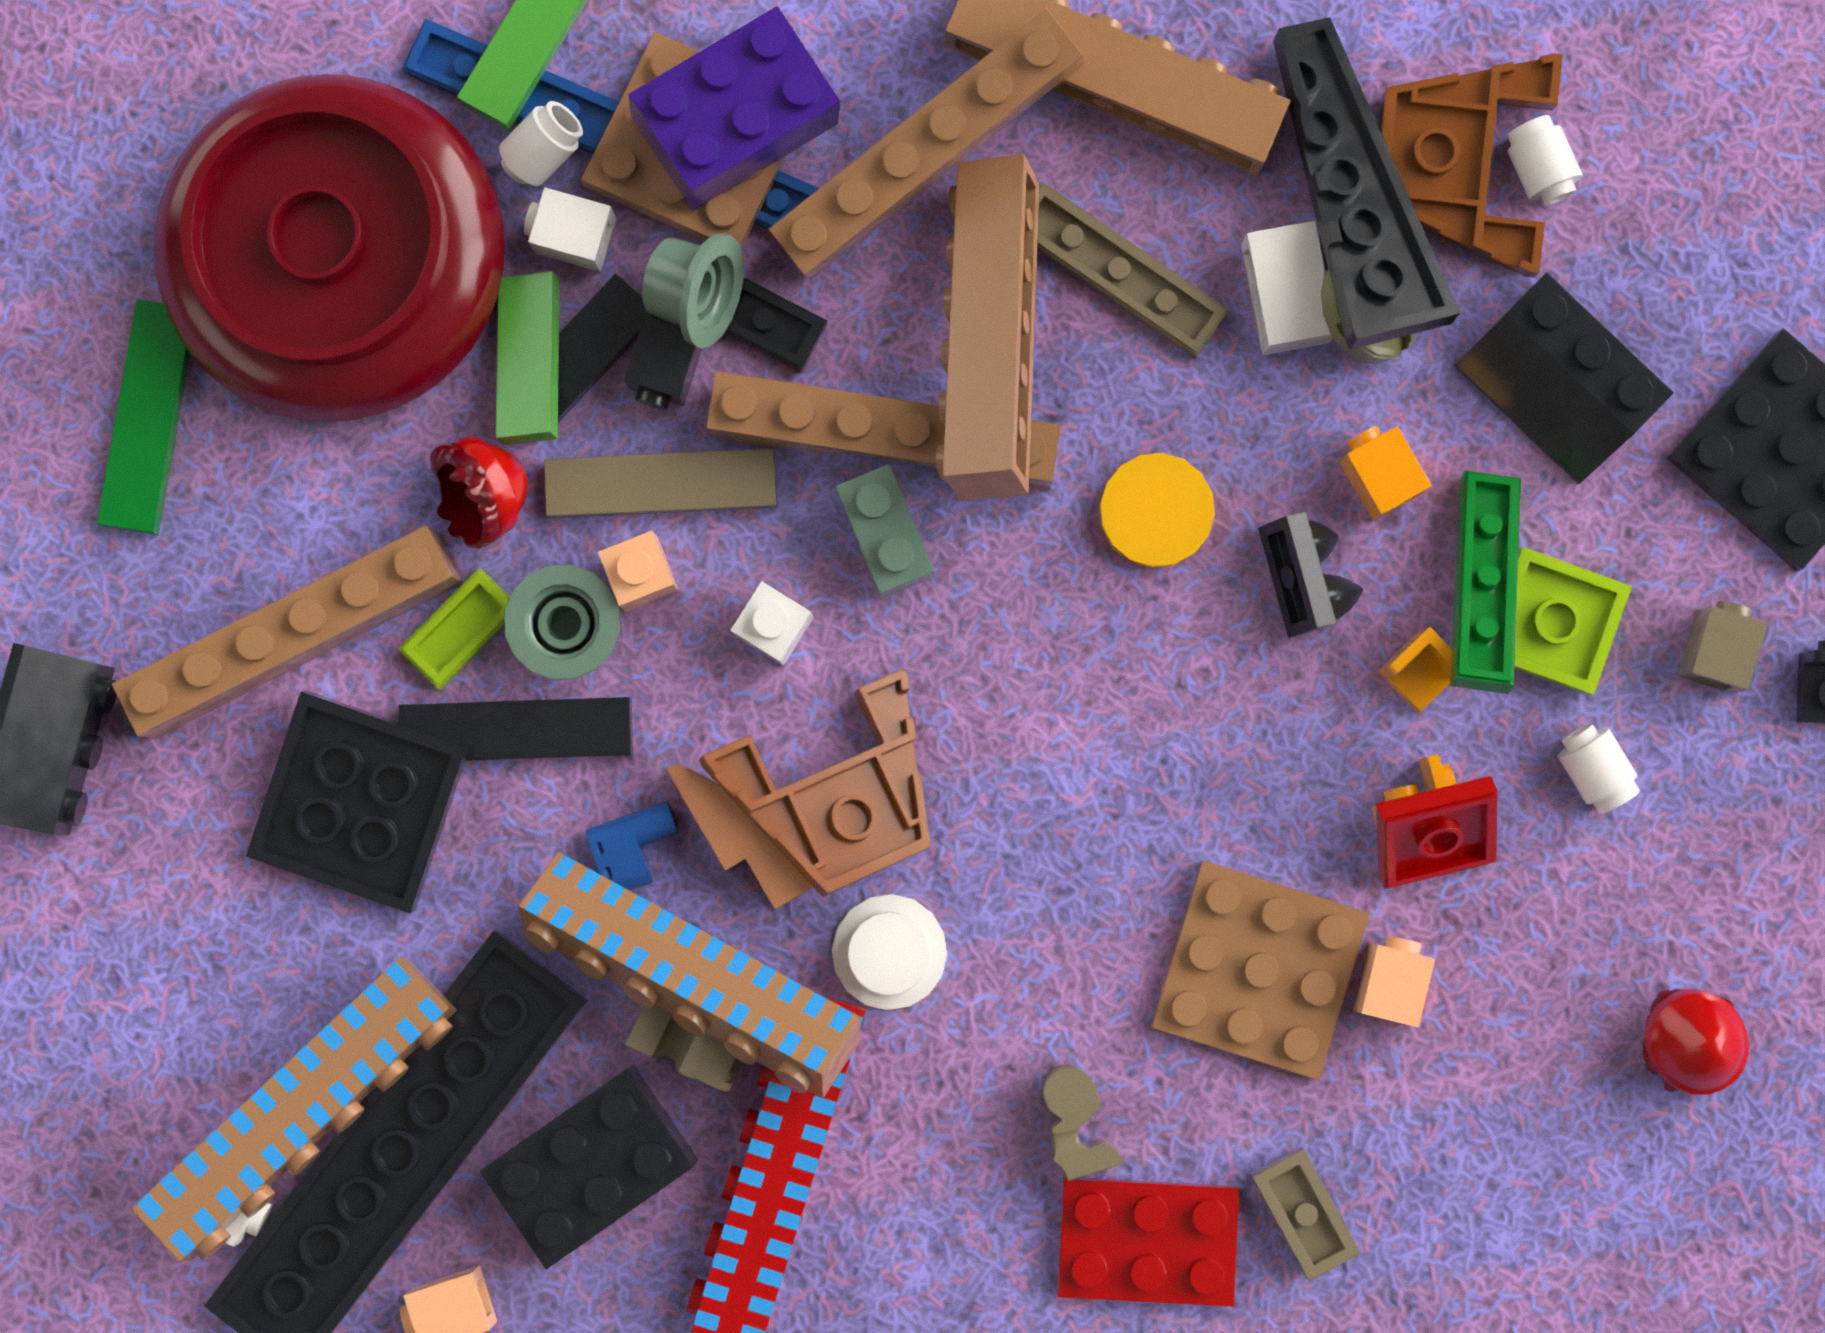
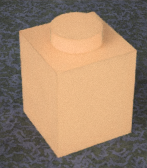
M653 531L598 552L617 603L625 612L679 591L659 538Z
M1387 935L1384 946L1369 943L1353 1011L1419 1028L1435 959L1419 955L1421 943Z
M480 1265L413 1287L403 1295L406 1305L400 1307V1316L405 1333H483L489 1331L497 1322Z

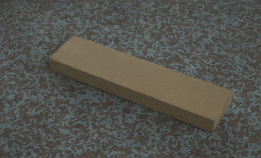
M1042 181L1040 182L1037 251L1183 352L1196 359L1229 310Z
M774 448L544 459L546 516L549 519L777 508Z

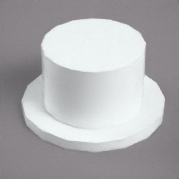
M890 894L870 897L850 909L837 927L832 946L835 973L849 994L864 1005L892 1010L910 1007L930 994L942 977L947 950L944 932L932 912L914 899Z

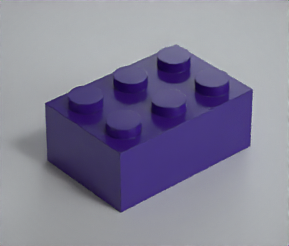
M778 6L628 94L631 118L675 183L692 212L838 125L841 102Z

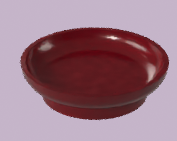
M321 74L282 80L259 88L239 98L220 111L197 133L176 162L167 180L155 224L154 257L160 294L167 314L191 356L213 379L242 400L278 415L306 421L337 422L379 415L420 397L440 383L459 365L482 334L493 311L504 269V225L499 200L483 162L469 141L449 120L417 97L387 84L349 75Z

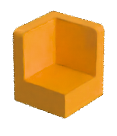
M1431 627L1417 632L1377 672L1418 713L1450 684L1452 649Z

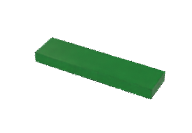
M136 299L97 524L100 526L159 535L190 360V353L179 338L167 314L164 303Z
M1464 470L1460 478L1450 686L1509 694L1514 686L1521 478Z

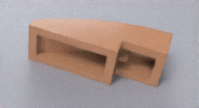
M677 763L666 769L725 871H729L742 862L747 861L774 909L780 908L814 888L715 781Z

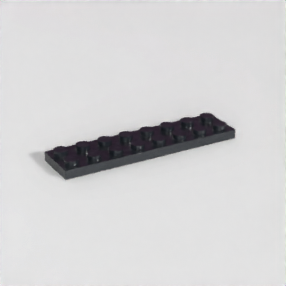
M493 930L443 995L457 1009L447 1019L453 1026L452 1029L429 1050L426 1051L421 1045L403 1061L409 1069L390 1088L381 1092L376 1086L361 1101L360 1105L365 1109L364 1112L348 1128L334 1136L205 1303L204 1307L238 1333H333L588 1000L498 930Z

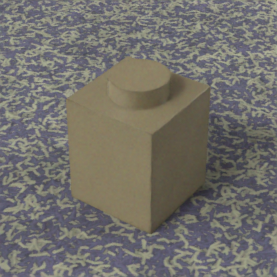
M1717 601L1716 607L1709 606L1697 610L1678 676L1730 693L1749 690L1768 623L1750 618L1752 609L1729 601Z

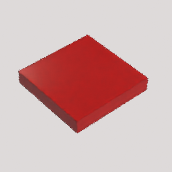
M1491 776L1376 804L1378 872L1384 889L1496 862L1498 791Z

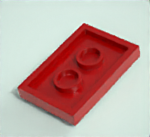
M1063 1177L1058 1297L1234 1307L1239 1187L1098 1178H1076L1068 1181L1067 1177Z

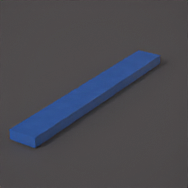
M424 19L402 67V71L406 75L458 96L488 45L428 19ZM545 70L515 121L521 123L537 106H545L550 101L558 102L567 107L581 123L583 135L578 139V148L594 154L619 102ZM778 171L774 178V184L768 192L754 224L769 230L770 227L819 188Z

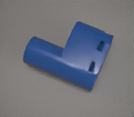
M667 800L586 829L585 832L599 874L630 891L653 882L652 873L642 846L678 834L679 829L672 808Z

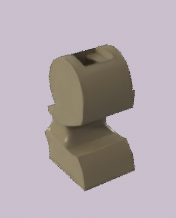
M656 1005L652 1008L643 1007L625 1043L626 1046L648 1056L669 1061L673 1060L679 1073L725 1092L730 1091L742 1064L741 1061L733 1057L725 1049L724 1043L706 1033L703 1036L689 1033L677 1024L672 1014Z
M1071 1064L1059 1065L1051 1069L1045 1076L1042 1085L1043 1098L1049 1110L1059 1117L1050 1124L1052 1136L1051 1156L1054 1163L1062 1167L1068 1181L1125 1164L1115 1147L1106 1140L1099 1138L1096 1141L1085 1143L1078 1138L1079 1128L1101 1107L1096 1085L1087 1073L1080 1067Z

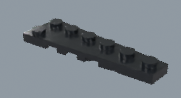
M1331 18L1279 28L1273 39V44L1286 97L1291 100L1289 110L1349 350L1451 325L1460 312Z

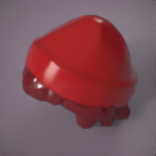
M476 436L461 438L450 443V445H440L431 452L430 466L435 477L438 479L441 503L437 507L436 513L440 518L451 522L448 532L452 537L462 538L464 544L469 548L481 549L495 542L506 532L514 528L517 523L518 514L525 503L528 490L527 472L516 456L496 445L482 441Z
M1698 989L1660 991L1651 1003L1650 1014L1646 1020L1643 1059L1647 1071L1655 1075L1658 1074L1663 1078L1665 1090L1669 1092L1679 1090L1690 1095H1710L1724 1090L1737 1080L1747 1063L1749 1038L1742 1018L1734 1009V1004L1721 996Z

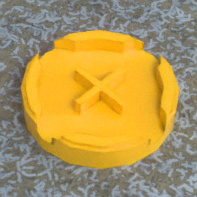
M1166 453L1139 455L1122 464L1106 483L1099 505L1101 529L1112 549L1129 561L1150 569L1172 567L1193 556L1208 538L1215 516L1213 493L1202 473L1185 459Z

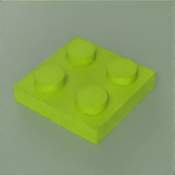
M1525 547L1519 548L1514 669L1587 696L1594 695L1632 586Z

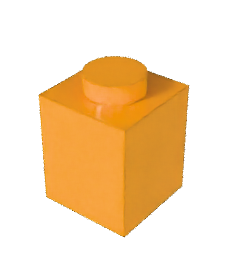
M1376 425L1347 442L1351 452L1339 461L1373 521L1432 487L1398 426L1382 434Z

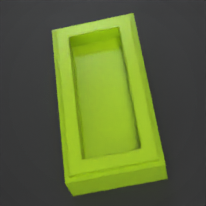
M479 568L398 650L438 690H442L505 627L504 612L510 596L485 571Z

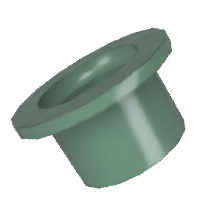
M725 233L712 235L702 245L674 237L663 240L651 255L644 273L642 300L646 312L653 317L679 324L684 340L693 347L700 349L711 347L723 336L733 319L740 300L744 279V256L740 243L734 237Z
M572 564L548 565L527 575L512 591L504 612L505 637L514 656L531 672L552 680L578 679L597 670L613 653L621 632L620 608L611 589L593 572Z

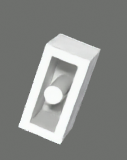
M1316 221L1247 233L1241 248L1262 355L1330 343L1333 337L1323 316L1321 289L1328 266L1321 237H1318Z

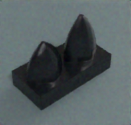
M1306 511L1284 516L1258 528L1288 638L1311 633L1337 624L1336 620L1352 609L1363 592L1361 586L1349 579L1331 574H1323L1320 564L1329 557L1339 536L1325 525L1309 520Z

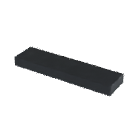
M631 697L399 705V723L469 746L465 761L633 755Z

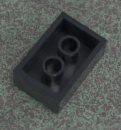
M632 1064L481 1169L480 1173L547 1270L692 1169L698 1162V1158L634 1064Z

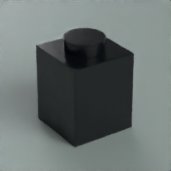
M647 315L644 316L624 379L629 390L637 392L635 401L660 410H668L670 402L681 406L685 405L702 349L693 347L684 340L680 325Z

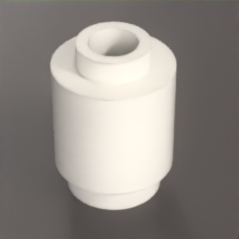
M550 101L545 106L535 107L499 145V152L502 157L501 165L504 171L517 183H528L533 186L542 185L577 150L578 139L583 135L581 123L567 107L558 102Z
M1549 115L1530 120L1507 134L1511 144L1507 152L1529 201L1542 199L1544 206H1549L1577 192L1574 183L1580 180L1583 174L1561 126H1554Z
M1590 723L1576 729L1562 739L1565 749L1557 757L1585 803L1593 804L1599 814L1606 813L1623 805L1639 793L1640 790L1634 781L1637 773L1609 727L1596 730L1594 725Z

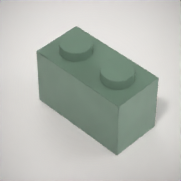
M890 464L836 486L838 497L881 600L934 578V569Z

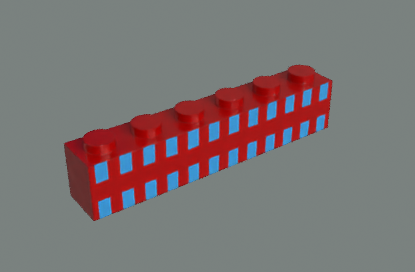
M814 991L859 1016L861 1027L867 1007ZM851 1056L824 1098L808 1090L805 1093H798L789 1089L777 1079L774 1071L762 1065L757 1086L767 1090L760 1111L749 1108L742 1128L739 1142L748 1144L749 1148L743 1167L731 1165L721 1198L731 1201L725 1224L714 1221L703 1255L714 1258L708 1279L696 1278L688 1301L686 1312L696 1315L691 1332L766 1333Z

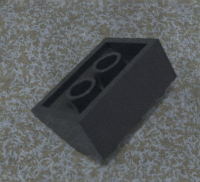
M1548 272L1533 284L1455 365L1474 386L1577 484L1584 481L1632 437L1674 393Z
M13 643L0 689V824L53 835H70L72 825L78 826L81 823L88 802L87 793L82 792L87 770H93L97 766L103 748V738L97 736L103 713H110L117 698V694L112 686V683L116 682V680L112 679L115 668Z

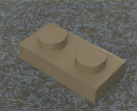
M1299 1147L1250 1174L1309 1282L1361 1254L1304 1148Z

